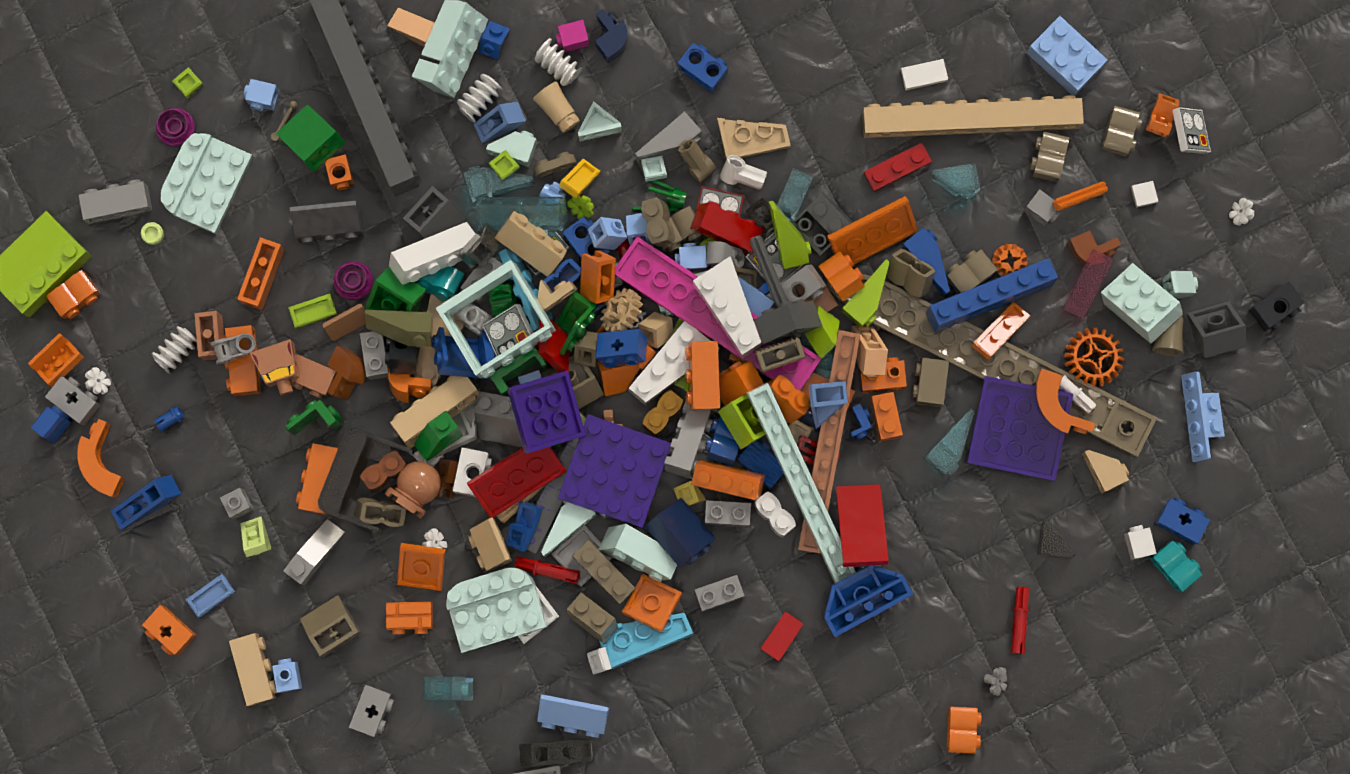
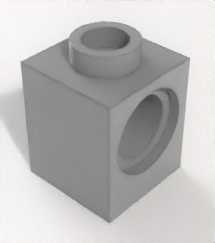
M1040 189L1024 209V212L1043 226L1048 221L1053 223L1060 214L1052 205L1054 200Z
M238 488L220 497L229 517L234 520L254 510L245 490L242 488Z

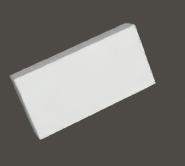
M943 59L901 68L905 91L948 81Z

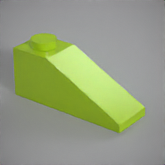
M769 201L779 259L783 268L787 269L808 264V255L812 254L809 241L805 242L802 234L775 202Z
M887 259L865 282V287L860 289L842 308L841 312L860 329L865 325L869 327L877 318L874 314L878 309L889 266Z

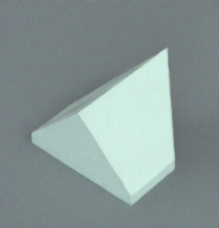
M593 101L578 131L579 141L622 132L621 123Z

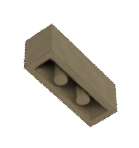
M589 540L572 555L618 604L635 589Z

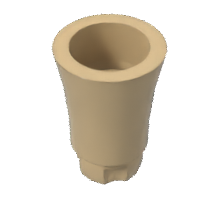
M557 81L545 87L533 98V101L544 110L563 133L579 123V118L562 93Z

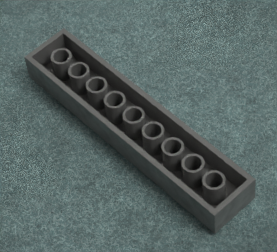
M310 0L394 196L396 197L419 187L417 180L420 179L414 163L408 162L412 159L405 142L400 143L404 139L396 122L392 124L395 118L388 103L383 104L387 100L380 84H375L378 82V79L371 64L367 65L370 60L363 45H358L362 42L355 26L351 25L354 23L344 0Z

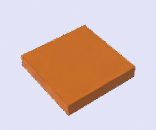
M401 543L397 585L442 591L446 549Z
M642 574L622 610V614L662 633L683 594L666 584Z

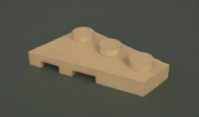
M717 118L726 160L730 155L744 158L790 148L791 146L786 125Z

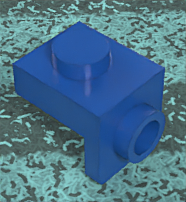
M490 21L480 38L478 52L498 59L501 48L509 35L510 28Z
M861 404L853 406L851 412L859 429L851 432L849 437L850 439L856 437L859 440L869 435L868 431L872 428L869 422L871 416L867 408H862Z

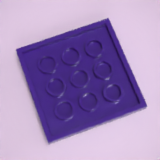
M985 376L967 463L1053 481L1056 480L1065 432L1050 424L1041 413L1036 400V386ZM1058 390L1060 406L1069 414L1073 393Z
M588 414L584 423L586 435L579 437L558 499L643 528L664 469L666 457L669 455L671 443Z

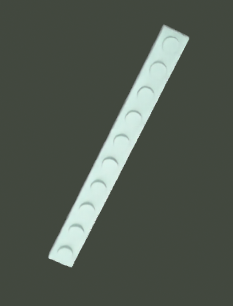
M765 383L747 392L748 398L833 581L837 583L855 573L853 567H843L840 537L769 384Z

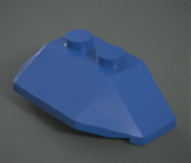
M875 565L866 566L831 586L824 619L833 636L837 637L914 594L903 574Z

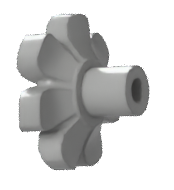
M996 668L993 671V675L986 674L984 677V682L991 684L990 693H993V695L999 696L1001 691H1005L1007 688V684L1004 683L1007 681V671L1005 668Z

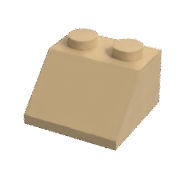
M493 517L470 529L471 535L468 538L472 548L477 547L480 555L477 556V560L481 569L486 568V571L490 572L513 562L497 522Z

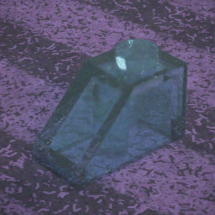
M976 163L935 169L930 174L931 180L956 197L962 196L963 199L972 198L980 190Z
M424 677L423 700L473 701V678Z

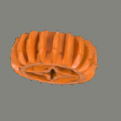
M1088 328L1084 330V335L1081 332H1077V339L1072 337L1069 340L1072 345L1065 347L1071 353L1064 354L1065 359H1070L1064 365L1065 367L1072 366L1068 373L1073 374L1075 372L1077 374L1075 380L1083 378L1084 385L1089 380L1092 387L1096 385V381L1102 387L1104 380L1107 383H1111V376L1116 378L1119 375L1116 370L1123 368L1121 364L1117 363L1124 361V357L1118 356V354L1123 352V348L1116 349V346L1120 343L1119 340L1113 343L1111 339L1114 335L1110 334L1108 337H1105L1106 330L1104 329L1100 335L1097 328H1093L1092 334ZM1093 341L1102 343L1108 350H1100ZM1086 342V355L1077 358L1079 346ZM1092 353L1101 356L1095 362H1093L1094 359L1092 361L1087 359ZM1111 357L1108 370L1102 373V360ZM1080 365H1088L1095 374L1084 371Z

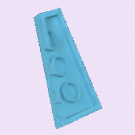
M685 613L671 615L662 633L637 621L624 624L618 623V628L605 644L602 642L600 644L602 648H606L611 668L614 669L694 634Z

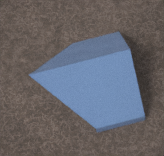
M846 381L809 385L811 410L817 429L838 409L848 403Z

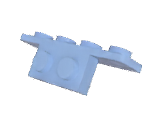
M1192 372L1182 375L1181 379L1192 461L1199 462L1211 459L1208 438H1220L1225 435L1219 393H1202L1200 373Z

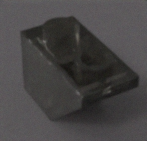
M485 223L457 255L472 270L482 268L499 247L500 242L495 239L497 232L488 223Z

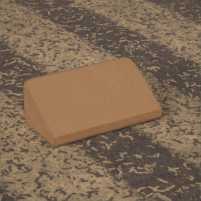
M358 304L323 323V327L331 340L336 341L366 324L365 308L362 304Z

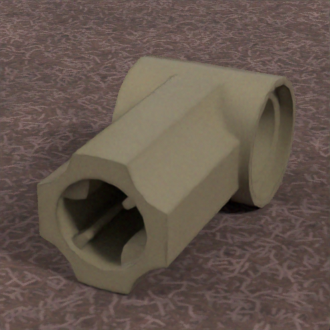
M692 138L684 140L679 145L678 152L689 166L687 169L699 183L717 169L712 160L702 152L696 141Z

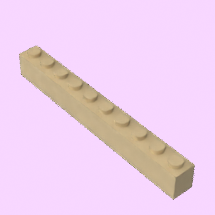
M1074 95L1062 97L1063 99H1054L1052 96L1042 97L1041 100H1032L1031 97L1020 98L1019 101L1002 98L998 99L997 102L980 99L976 100V103L958 100L954 101V104L935 101L932 105H924L923 102H913L909 106H902L901 103H891L886 107H880V104H869L863 108L862 112L863 138L1080 129L1084 124L1082 98H1076Z

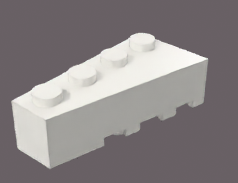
M728 257L694 279L693 286L743 359L755 351V349L761 347V340L731 257Z
M684 321L632 383L628 391L644 405L648 404L674 383L685 377V371L689 369V360H685V347H688V343L710 340Z

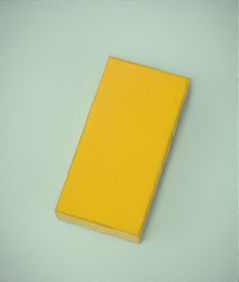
M582 159L561 180L559 187L574 198H577L598 177L600 170L585 159Z

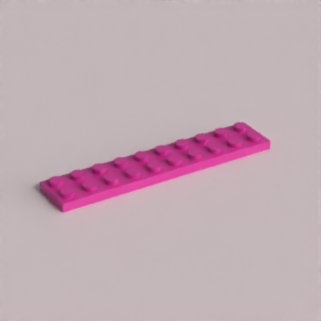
M637 236L615 267V276L682 321L687 322L713 341H718L720 346L744 362L751 360L754 367L761 372L754 351L742 359L693 286V280L698 276ZM751 312L754 321L758 316ZM761 342V347H759V348L763 349L764 346H765V347H767L768 345L771 346L772 343H771V344H764V345H762V342ZM802 346L805 354L804 359L761 373L771 380L777 375H782L791 381L795 389L801 391L822 358Z

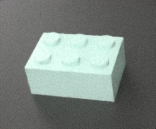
M1133 263L1101 292L1104 305L1150 344L1183 315L1180 302Z

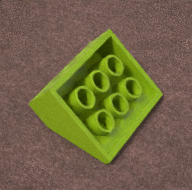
M45 211L0 255V291L22 314L30 318L48 300L46 296L73 276L92 255Z

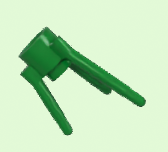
M659 180L650 181L669 190L668 192L648 187L649 191L667 196L666 203L670 204L668 206L669 211L676 212L677 208L683 209L686 192H682L681 189L674 188ZM632 207L633 211H642L641 207Z

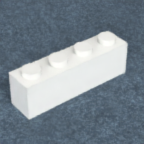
M465 222L391 252L389 267L402 285L415 282L423 276L435 274L440 269L448 266L451 267L457 264V262L473 258L478 254L480 239L469 224Z

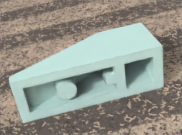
M563 501L565 505L561 507L541 551L543 556L549 555L580 529L583 524H587L597 516L596 513Z

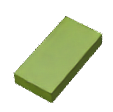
M330 293L288 307L295 329L338 315Z

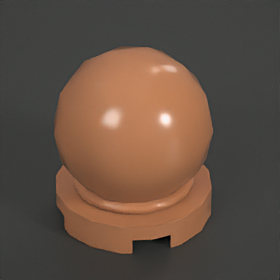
M415 461L407 464L400 471L397 478V487H395V490L389 487L385 495L391 497L392 494L395 495L392 498L394 501L413 514L417 510L416 516L422 519L426 513L422 509L423 505L432 502L437 497L441 488V478L438 471L432 465L426 462Z

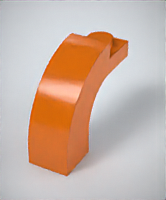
M1040 368L1036 380L1035 394L1038 407L1046 420L1065 433L1069 432L1071 425L1074 426L1073 430L1083 434H1086L1087 430L1093 432L1094 422L1069 415L1060 406L1058 390L1063 375Z
M98 419L97 423H93L89 432L91 435L90 439L81 436L77 450L78 464L82 475L93 488L117 499L125 478L111 473L102 463L101 448L111 424Z

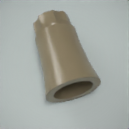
M1182 316L1155 340L1152 349L1154 353L1164 356H1181L1184 354V319Z

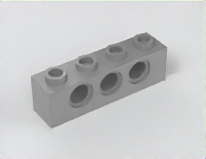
M812 265L804 266L781 284L787 301L791 300V303L800 299H804L805 302L810 298L815 300L824 293L822 289L827 286ZM799 284L805 289L802 297L796 291ZM768 293L767 296L773 300L771 293Z

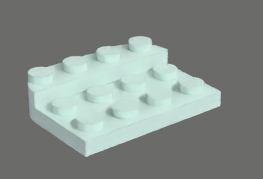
M192 134L183 143L162 186L161 202L172 215L217 234L252 161L253 155L217 140L209 134Z
M505 568L460 582L447 594L446 606L451 615L461 653L548 627L533 578L518 568Z

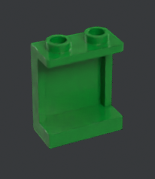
M308 104L276 133L280 140L313 173L345 144L340 135Z
M533 346L531 351L519 355L512 363L498 369L490 378L500 394L509 397L507 382L536 363L545 372L548 370V362L539 354V350L537 351Z

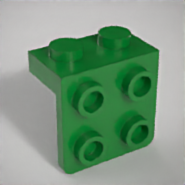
M576 291L570 296L556 323L568 335L560 351L562 355L568 350L570 352L573 351L575 344L584 338L587 332L585 330L586 326H589L596 316L593 312L597 305Z
M314 400L305 407L306 411L301 415L296 414L287 421L288 425L285 428L291 434L296 435L320 415L335 431L343 425L339 421L342 417L331 405L328 407L321 400Z

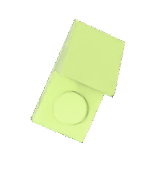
M262 516L240 523L243 550L246 557L271 550Z

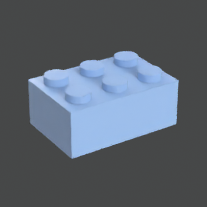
M1061 16L1033 42L1027 51V54L1074 96L1107 62V59Z

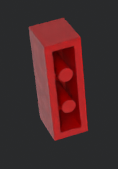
M713 201L698 205L690 229L717 242H725L730 246L740 248L744 255L754 253L749 240L755 236H761L763 231L762 228L756 226L757 223L755 221L738 217V213L720 208V204Z

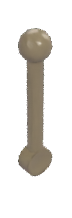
M296 101L289 103V109L277 131L271 134L273 141L277 142L280 140L276 133L285 125L293 109L297 108Z

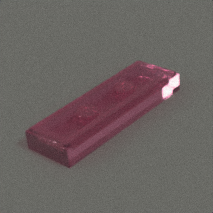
M1094 249L1092 250L1063 307L1064 310L1079 317H1085L1114 261L1113 258Z

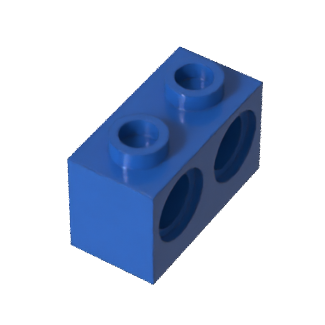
M692 43L678 61L677 69L710 93H713L728 74L727 64L721 58H714L708 54L709 50L703 45L699 44L697 46ZM697 56L701 59V62L692 64L689 59ZM709 69H716L718 75L711 77L707 74V71Z
M584 217L562 232L563 237L581 260L582 254H589V249L594 247L588 231L594 223L591 220L587 222ZM578 230H586L588 232L587 236L583 239L577 238L576 232ZM600 248L602 252L610 255V251L608 249Z

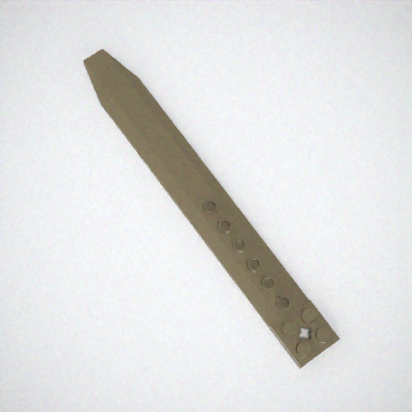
M862 274L864 276L862 283L865 284L871 276ZM829 281L827 283L826 287L828 288L830 293L833 294L844 305H846L848 301L855 295L853 294L845 301H842L836 293V291L834 290V288L829 283ZM887 281L884 282L878 309L874 314L877 318L872 323L873 325L945 361H949V363L984 380L985 376L1036 386L1040 368L1063 376L1066 375L1079 389L1082 388L1081 391L1096 404L1095 408L1087 414L1072 401L1069 415L1094 422L1093 432L1087 430L1088 433L1136 458L1139 456L1157 417L1095 386L1092 387L1089 383L1084 385L1082 379L1075 380L1076 376L1008 342L987 360L972 347V344L984 330L964 321L934 333L925 314L932 304L912 296L909 292ZM1129 422L1130 428L1133 430L1132 432L1124 433L1121 424Z

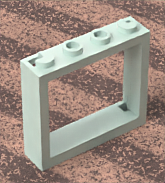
M511 260L436 307L474 374L479 378L492 376L496 372L495 369L501 365H509L515 360V356L520 353H528L533 349L534 344L539 341L544 342L552 337L551 333L556 331L519 268ZM514 276L544 327L481 366L451 315Z

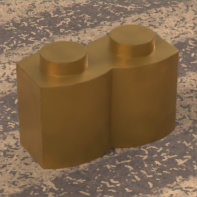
M672 390L663 394L658 401L657 407L646 414L643 420V428L654 437L662 434L667 428L669 420L675 418L680 413L683 407V399Z

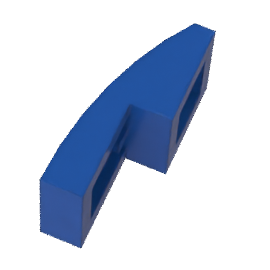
M526 501L520 502L516 523L509 525L506 540L507 546L520 551H526L536 531L542 507Z

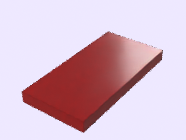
M522 447L468 481L467 485L489 517L494 518L567 471L551 447L526 454Z
M880 484L836 487L843 567L888 565L889 559Z

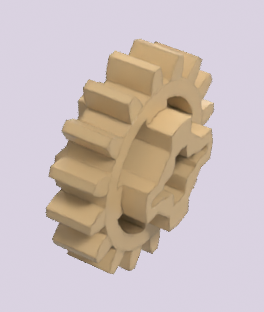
M623 288L622 292L617 290L616 296L605 302L607 307L601 311L604 316L600 320L603 322L602 327L606 331L613 332L627 330L628 327L633 328L634 322H638L637 315L642 313L639 308L643 303L640 302L641 297L637 295L638 293L631 289Z

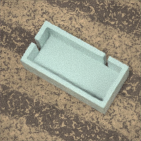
M444 0L421 54L422 56L440 61V63L435 64L419 59L412 77L436 93L455 98L462 79L469 68L472 56L477 49L481 35L486 28L488 19L466 2Z

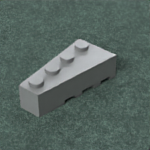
M685 402L682 411L683 415L680 417L677 425L676 437L672 439L669 456L666 457L664 463L666 472L690 479L698 462L696 461L698 452L703 453L706 440H703L705 431L710 432L713 420L710 419L711 412H716L717 409L690 410V405H687Z

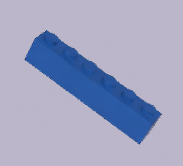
M1048 258L932 304L925 314L934 333L1051 287L1058 279V276Z

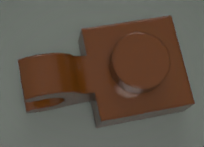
M440 457L437 471L441 478V488L437 496L442 497L443 491L446 489L445 497L453 498L454 492L450 483L454 484L457 473V461Z

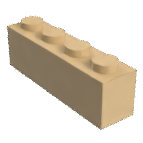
M449 376L447 381L441 386L434 387L423 399L413 402L408 410L398 413L390 424L408 449H411L427 423L445 410L453 418L478 400L479 392L468 377Z

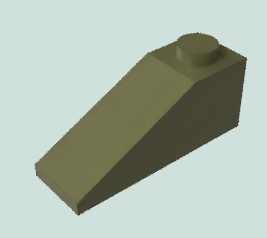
M365 310L367 329L407 346L431 347L433 332L432 312Z

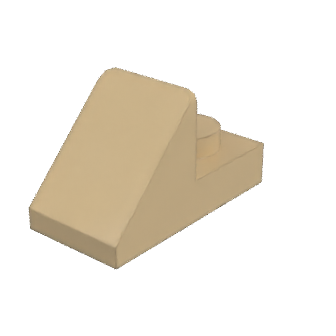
M540 280L537 300L545 313L578 290L573 282L568 281L566 283L562 281L554 287L555 291L552 292L546 282Z

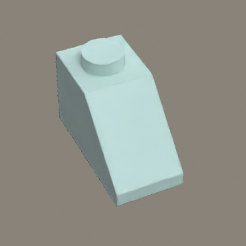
M515 131L488 144L486 150L489 155L495 157L506 150L517 164L529 167L537 146V140L532 133L527 131L519 133Z
M1171 271L1162 279L1163 288L1176 299L1192 297L1196 294V290H1198V281L1196 277H1193L1192 271Z

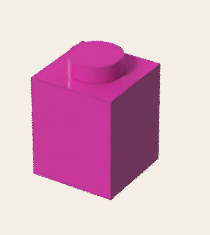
M583 20L558 26L559 33L555 34L558 47L563 46L565 52L589 46Z

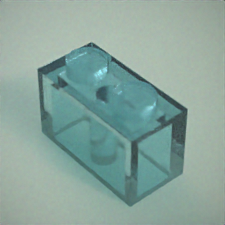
M794 168L777 203L780 210L791 221L796 219L813 180L812 176Z

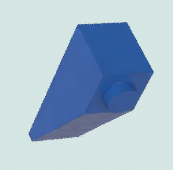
M923 227L903 244L902 249L911 252L918 260L929 264L935 269L936 272L932 284L945 297L950 290L939 246L936 242L937 238L931 230L926 231Z
M172 475L156 478L112 509L111 513L120 530H123L169 504L180 496L181 492Z

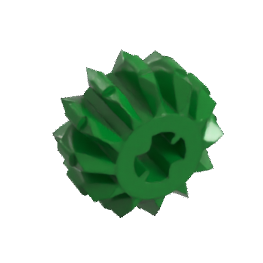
M498 285L489 293L490 307L494 317L518 304V299L515 296L512 285Z

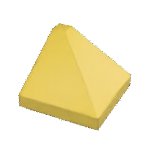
M692 481L674 488L677 499L682 498L688 506L706 500L699 488L691 485Z

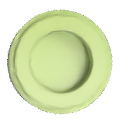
M150 222L142 227L141 237L147 244L157 245L163 240L164 231L159 224Z

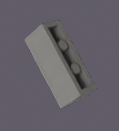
M131 180L127 182V185L119 186L118 184L106 186V189L103 190L88 189L84 191V194L79 195L83 220L87 224H93L153 211L148 186L143 181L141 182V180Z

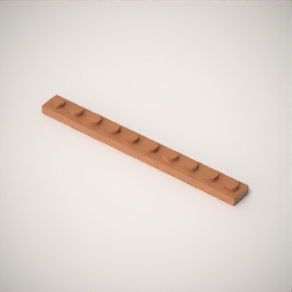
M839 330L829 383L846 381L847 399L849 400L861 334ZM848 403L844 404L821 425L812 479L827 511ZM804 518L798 550L820 554V550Z

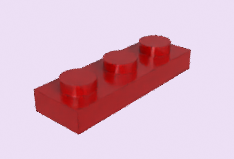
M920 143L864 171L863 174L872 191L875 192L931 164L932 160L923 143Z

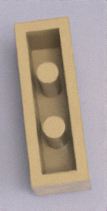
M515 211L512 212L495 236L496 240L547 277L561 262L567 251L561 242L553 240L546 235L542 228L534 226L524 215L518 214Z
M257 633L230 640L229 644L246 706H253L276 699L275 680H271L269 673L272 671V666L269 658L265 659L263 651L266 650L264 638L259 637Z

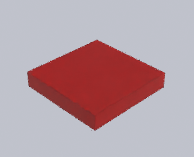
M549 318L556 331L551 333L552 337L544 342L539 341V354L559 373L563 371L569 372V350L564 355L560 354L568 335ZM541 320L539 322V329L544 327Z

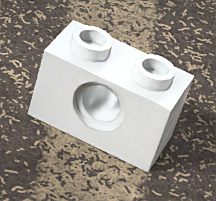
M467 448L461 449L453 487L454 493L475 497L467 485V482L471 480L468 478V471L471 468L479 469V474L491 468L492 459L489 458V453Z

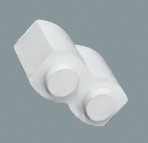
M766 492L755 501L756 511L762 518L769 521L771 529L778 536L783 538L796 527L792 515L781 508L779 500L772 493Z

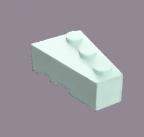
M627 524L609 527L598 549L600 552L630 565L638 571L649 574L650 578L658 582L671 579L677 567V564L657 541Z

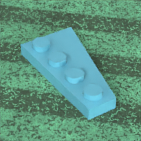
M509 248L499 252L503 264L511 260L517 265L537 298L539 290L535 288L532 282L531 273L525 269L522 263L523 259ZM512 276L509 279L515 282L513 285L515 296L522 300L523 312L529 318L532 331L536 332L539 330L540 318L517 280ZM547 311L546 315L552 320L551 312Z

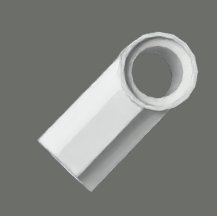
M730 155L723 166L720 178L727 184L735 185L741 183L760 190L764 184L767 172L745 164V161L738 156Z

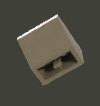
M339 595L300 619L308 638L321 657H325L362 633Z

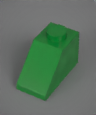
M445 410L427 423L414 442V446L427 462L463 435L457 424Z

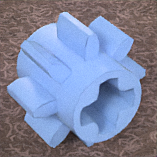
M555 181L552 185L545 184L539 195V198L542 199V206L549 210L554 206L559 208L566 196L562 192L563 189Z

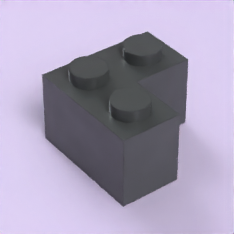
M804 299L796 300L792 303L791 300L778 304L779 308L775 310L774 308L767 309L761 312L762 316L754 319L762 345L776 343L792 335L806 334L822 326L814 301L805 302Z

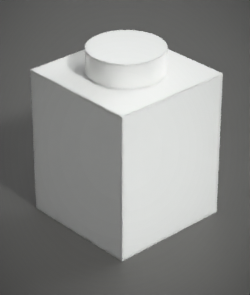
M1139 525L1129 528L1130 532L1124 534L1131 560L1157 554L1150 528L1143 529V526Z

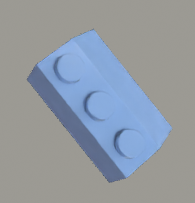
M541 694L537 722H542L541 727L555 729V725L563 726L564 731L577 734L578 729L586 731V736L599 738L600 734H605L609 707Z

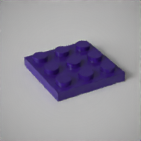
M568 371L507 388L525 454L586 435Z

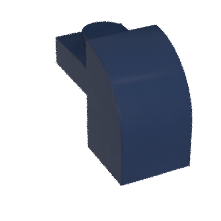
M602 9L596 13V18L606 33L595 40V46L609 64L625 50L628 40L627 28L623 21L615 25L617 21L611 13L607 14Z

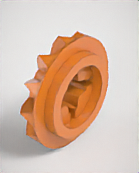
M1005 244L995 251L992 263L998 269L997 273L1003 277L1027 267L1028 257L1024 249L1016 244ZM1008 252L1011 258L1019 259L1013 263L1012 269L1009 263L1003 262L1008 258Z

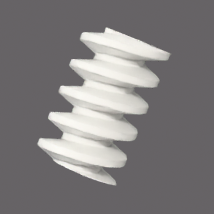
M549 38L537 51L535 62L541 63L543 69L548 68L547 72L550 75L554 74L555 80L561 79L560 84L566 86L578 77L583 67L576 70L577 62L569 64L571 57L562 58L565 51L561 50L557 53L558 45L555 44L550 47L552 39Z
M486 74L480 75L482 82L475 80L476 88L472 86L468 88L470 94H463L465 101L457 100L458 109L474 123L476 121L473 115L481 116L479 108L487 110L485 102L493 103L490 96L499 97L496 90L500 89L503 91L501 86Z
M177 326L176 329L179 334L170 333L173 341L165 339L164 342L167 347L159 345L160 354L151 353L154 360L169 374L171 373L168 367L177 368L174 361L183 362L181 354L189 355L186 348L195 349L193 341L197 342V338L186 328Z

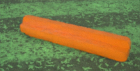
M1099 182L1056 198L1052 205L1056 211H1060L1100 196L1108 191V187L1105 182Z

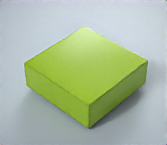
M189 67L172 81L187 99L204 85Z
M506 150L488 163L502 181L520 168Z

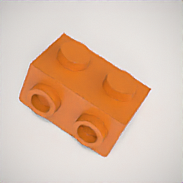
M59 333L35 355L28 365L52 388L61 376L65 377L84 356L68 339Z

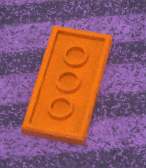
M904 196L835 231L827 237L834 255L839 251L843 256L848 254L853 263L856 264L917 233L918 228L909 200Z

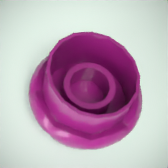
M168 109L163 111L157 119V136L166 145L181 146L194 134V120L183 109Z
M350 261L342 264L336 270L333 283L335 290L340 296L348 300H357L369 293L373 284V277L366 265L361 262Z

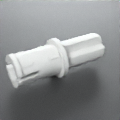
M1066 375L1062 377L1059 389L1063 392L1073 393L1072 401L1085 413L1089 414L1096 404L1081 391L1082 388L1079 389Z

